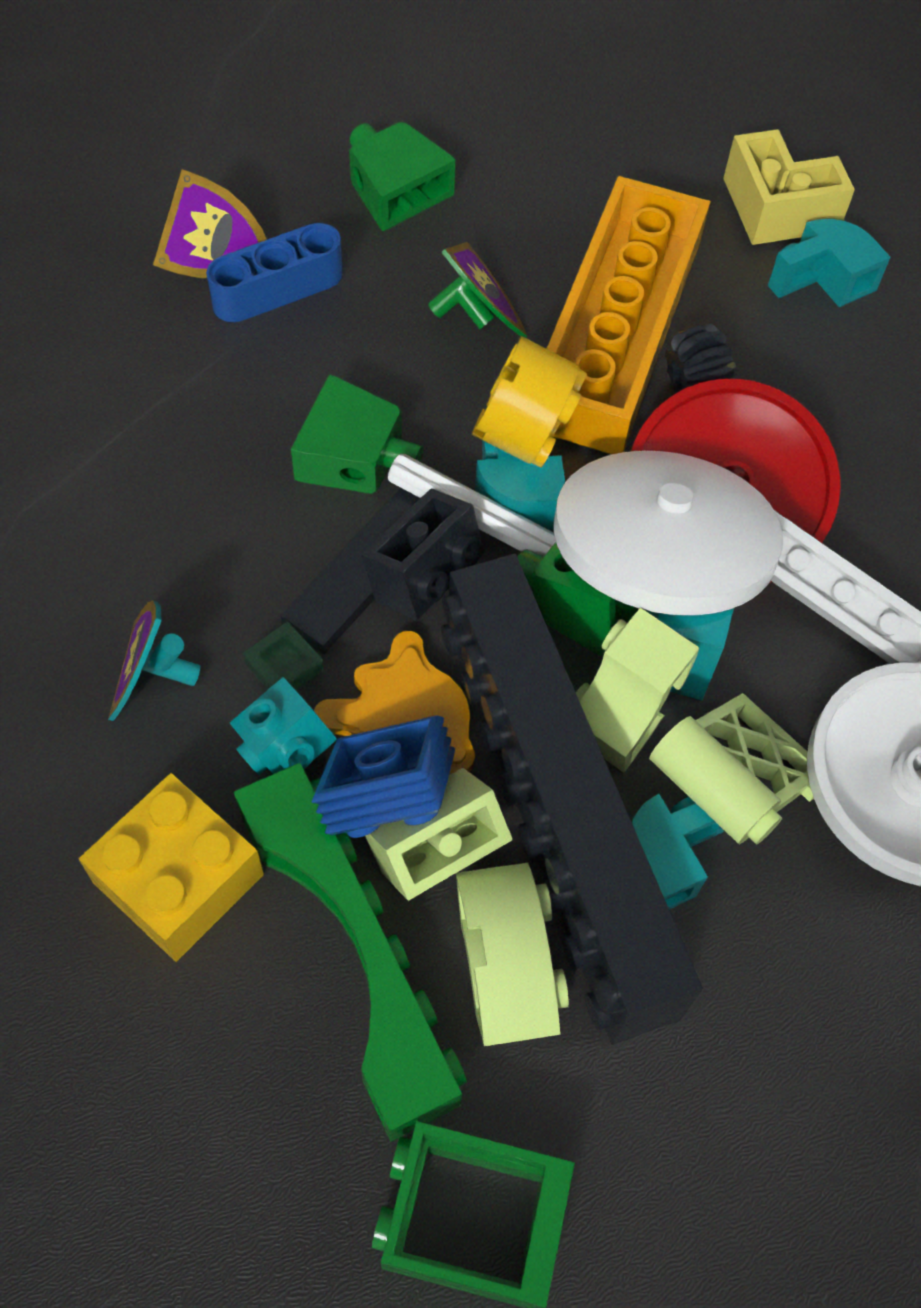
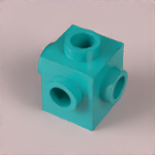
M284 677L230 722V725L244 740L236 750L258 775L267 768L275 774L298 763H301L303 769H305L316 757L337 740L313 709Z

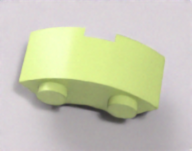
M642 608L636 612L628 623L621 619L613 626L602 644L605 653L591 685L584 683L576 692L604 759L623 773L636 758L665 716L659 711L666 701L671 687L673 686L677 690L682 688L699 652L698 646Z
M528 863L456 873L461 929L470 970L475 1014L484 1046L561 1035L558 1009L567 1008L569 999L563 970H553L544 923L552 919L547 885H535Z

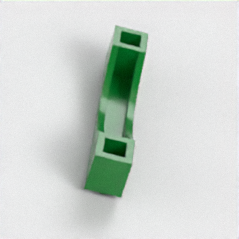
M298 763L233 793L239 814L255 849L258 851L262 864L291 877L315 894L340 921L357 950L368 981L371 1001L369 1039L361 1068L362 1079L390 1142L412 1132L416 1121L427 1124L460 1107L462 1093L459 1086L467 1083V1080L453 1049L448 1047L441 1051L430 1029L437 1025L438 1021L427 995L423 989L413 993L403 974V971L410 968V964L400 940L395 933L385 937L376 919L377 916L383 914V909L375 889L369 880L359 884L350 864L357 861V856L347 833L325 834L327 825L320 823L323 815L316 813L319 804L312 803L320 779L316 778L309 781L301 763Z

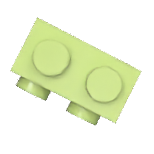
M464 768L449 775L441 808L433 819L420 825H407L404 820L383 824L377 830L365 836L382 874L408 901L513 840L493 790Z

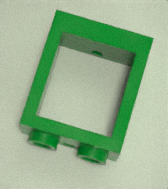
M416 1121L412 1140L399 1137L391 1167L390 1178L401 1181L395 1208L382 1205L373 1237L372 1248L384 1251L381 1260L382 1269L523 1308H546L575 1162ZM428 1153L539 1182L518 1283L404 1252Z

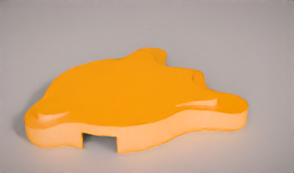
M404 631L397 634L393 639L391 651L387 659L381 662L364 664L356 668L354 683L362 693L358 698L326 699L319 702L314 709V712L334 735L350 736L436 715L444 717L443 726L448 728L446 736L452 738L450 746L456 748L449 775L461 768L470 772L474 766L475 751L469 739L470 711L468 701L462 689L450 676L429 663L424 654L423 640L419 634L413 631Z

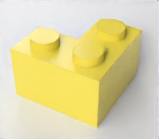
M779 129L734 136L723 179L752 245L801 238L806 223L813 220L837 219L844 221L855 189L839 156L794 162Z

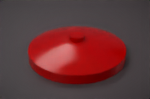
M717 379L687 387L668 398L653 411L638 432L631 451H664L692 456L729 470L758 490L777 513L821 543L826 538L836 517L841 490L840 471L837 457L828 435L813 414L801 403L781 390L769 385L744 379Z

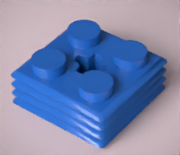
M436 715L338 738L312 799V803L319 804L316 813L323 815L320 823L327 825L325 834L336 835L347 832L348 836L358 838L371 834L383 824L404 820L407 825H420L433 819L438 814L442 805L456 749L450 746L452 738L446 736L448 728L443 726L444 717Z

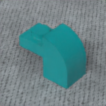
M817 219L806 223L800 243H792L778 252L768 287L778 298H781L817 282L837 306L841 307L877 291L891 257L862 228L843 220Z
M482 441L483 460H477L475 491L548 530H554L557 500L565 484L562 456H548L546 462L540 468Z
M657 794L641 806L633 818L632 825L670 910L697 897L708 878L691 847L724 832V830L690 797L681 800L669 811L660 794Z

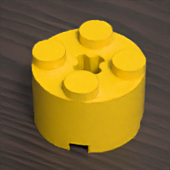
M520 336L518 343L512 349L490 392L491 395L486 404L487 408L486 410L482 409L471 435L528 464L532 463L541 468L554 446L556 439L553 436L560 422L567 424L580 400L581 394L578 392L587 373L580 370L579 365Z

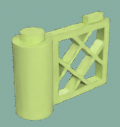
M743 693L697 720L689 716L680 721L662 738L649 758L739 845L748 838L756 845L759 844L782 820V817L777 812L799 795H803L809 802L814 799L808 778L807 751ZM738 717H740L753 730L741 727L739 724ZM713 736L727 740L729 748L722 746ZM747 747L760 751L763 759L749 755ZM782 759L787 760L796 770L785 767ZM756 776L770 780L774 793Z

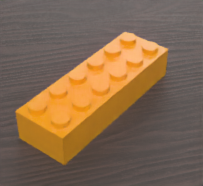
M622 176L617 177L547 346L548 350L579 365L580 370L587 373L578 392L581 394L580 400L567 424L560 422L553 437L609 454L624 452L699 248L711 201Z

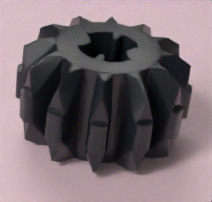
M713 323L687 327L679 331V333L668 337L667 350L664 356L668 366L666 372L671 380L670 387L674 389L675 393L710 380L737 379L734 371L736 364L731 356L732 349L727 346L725 335Z

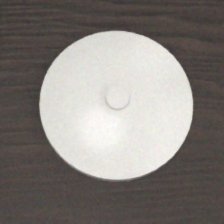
M664 451L622 452L605 456L586 464L572 474L563 485L557 500L554 517V536L560 553L567 564L585 582L605 595L627 605L670 615L712 614L735 608L753 599L762 592L772 579L783 546V531L776 512L765 497L751 484L731 471L711 462L692 456Z
M903 662L887 664L865 671L845 683L831 697L819 715L810 736L807 752V771L817 807L836 837L853 854L874 869L900 881L921 886V663Z

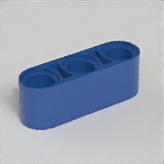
M325 223L309 224L216 258L208 265L206 272L214 314L226 322H239L337 285L342 279L343 274L341 237L339 232L333 226Z

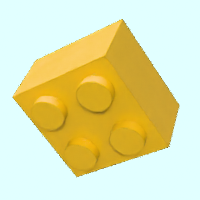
M172 773L78 858L93 884L175 962L264 876L258 851Z

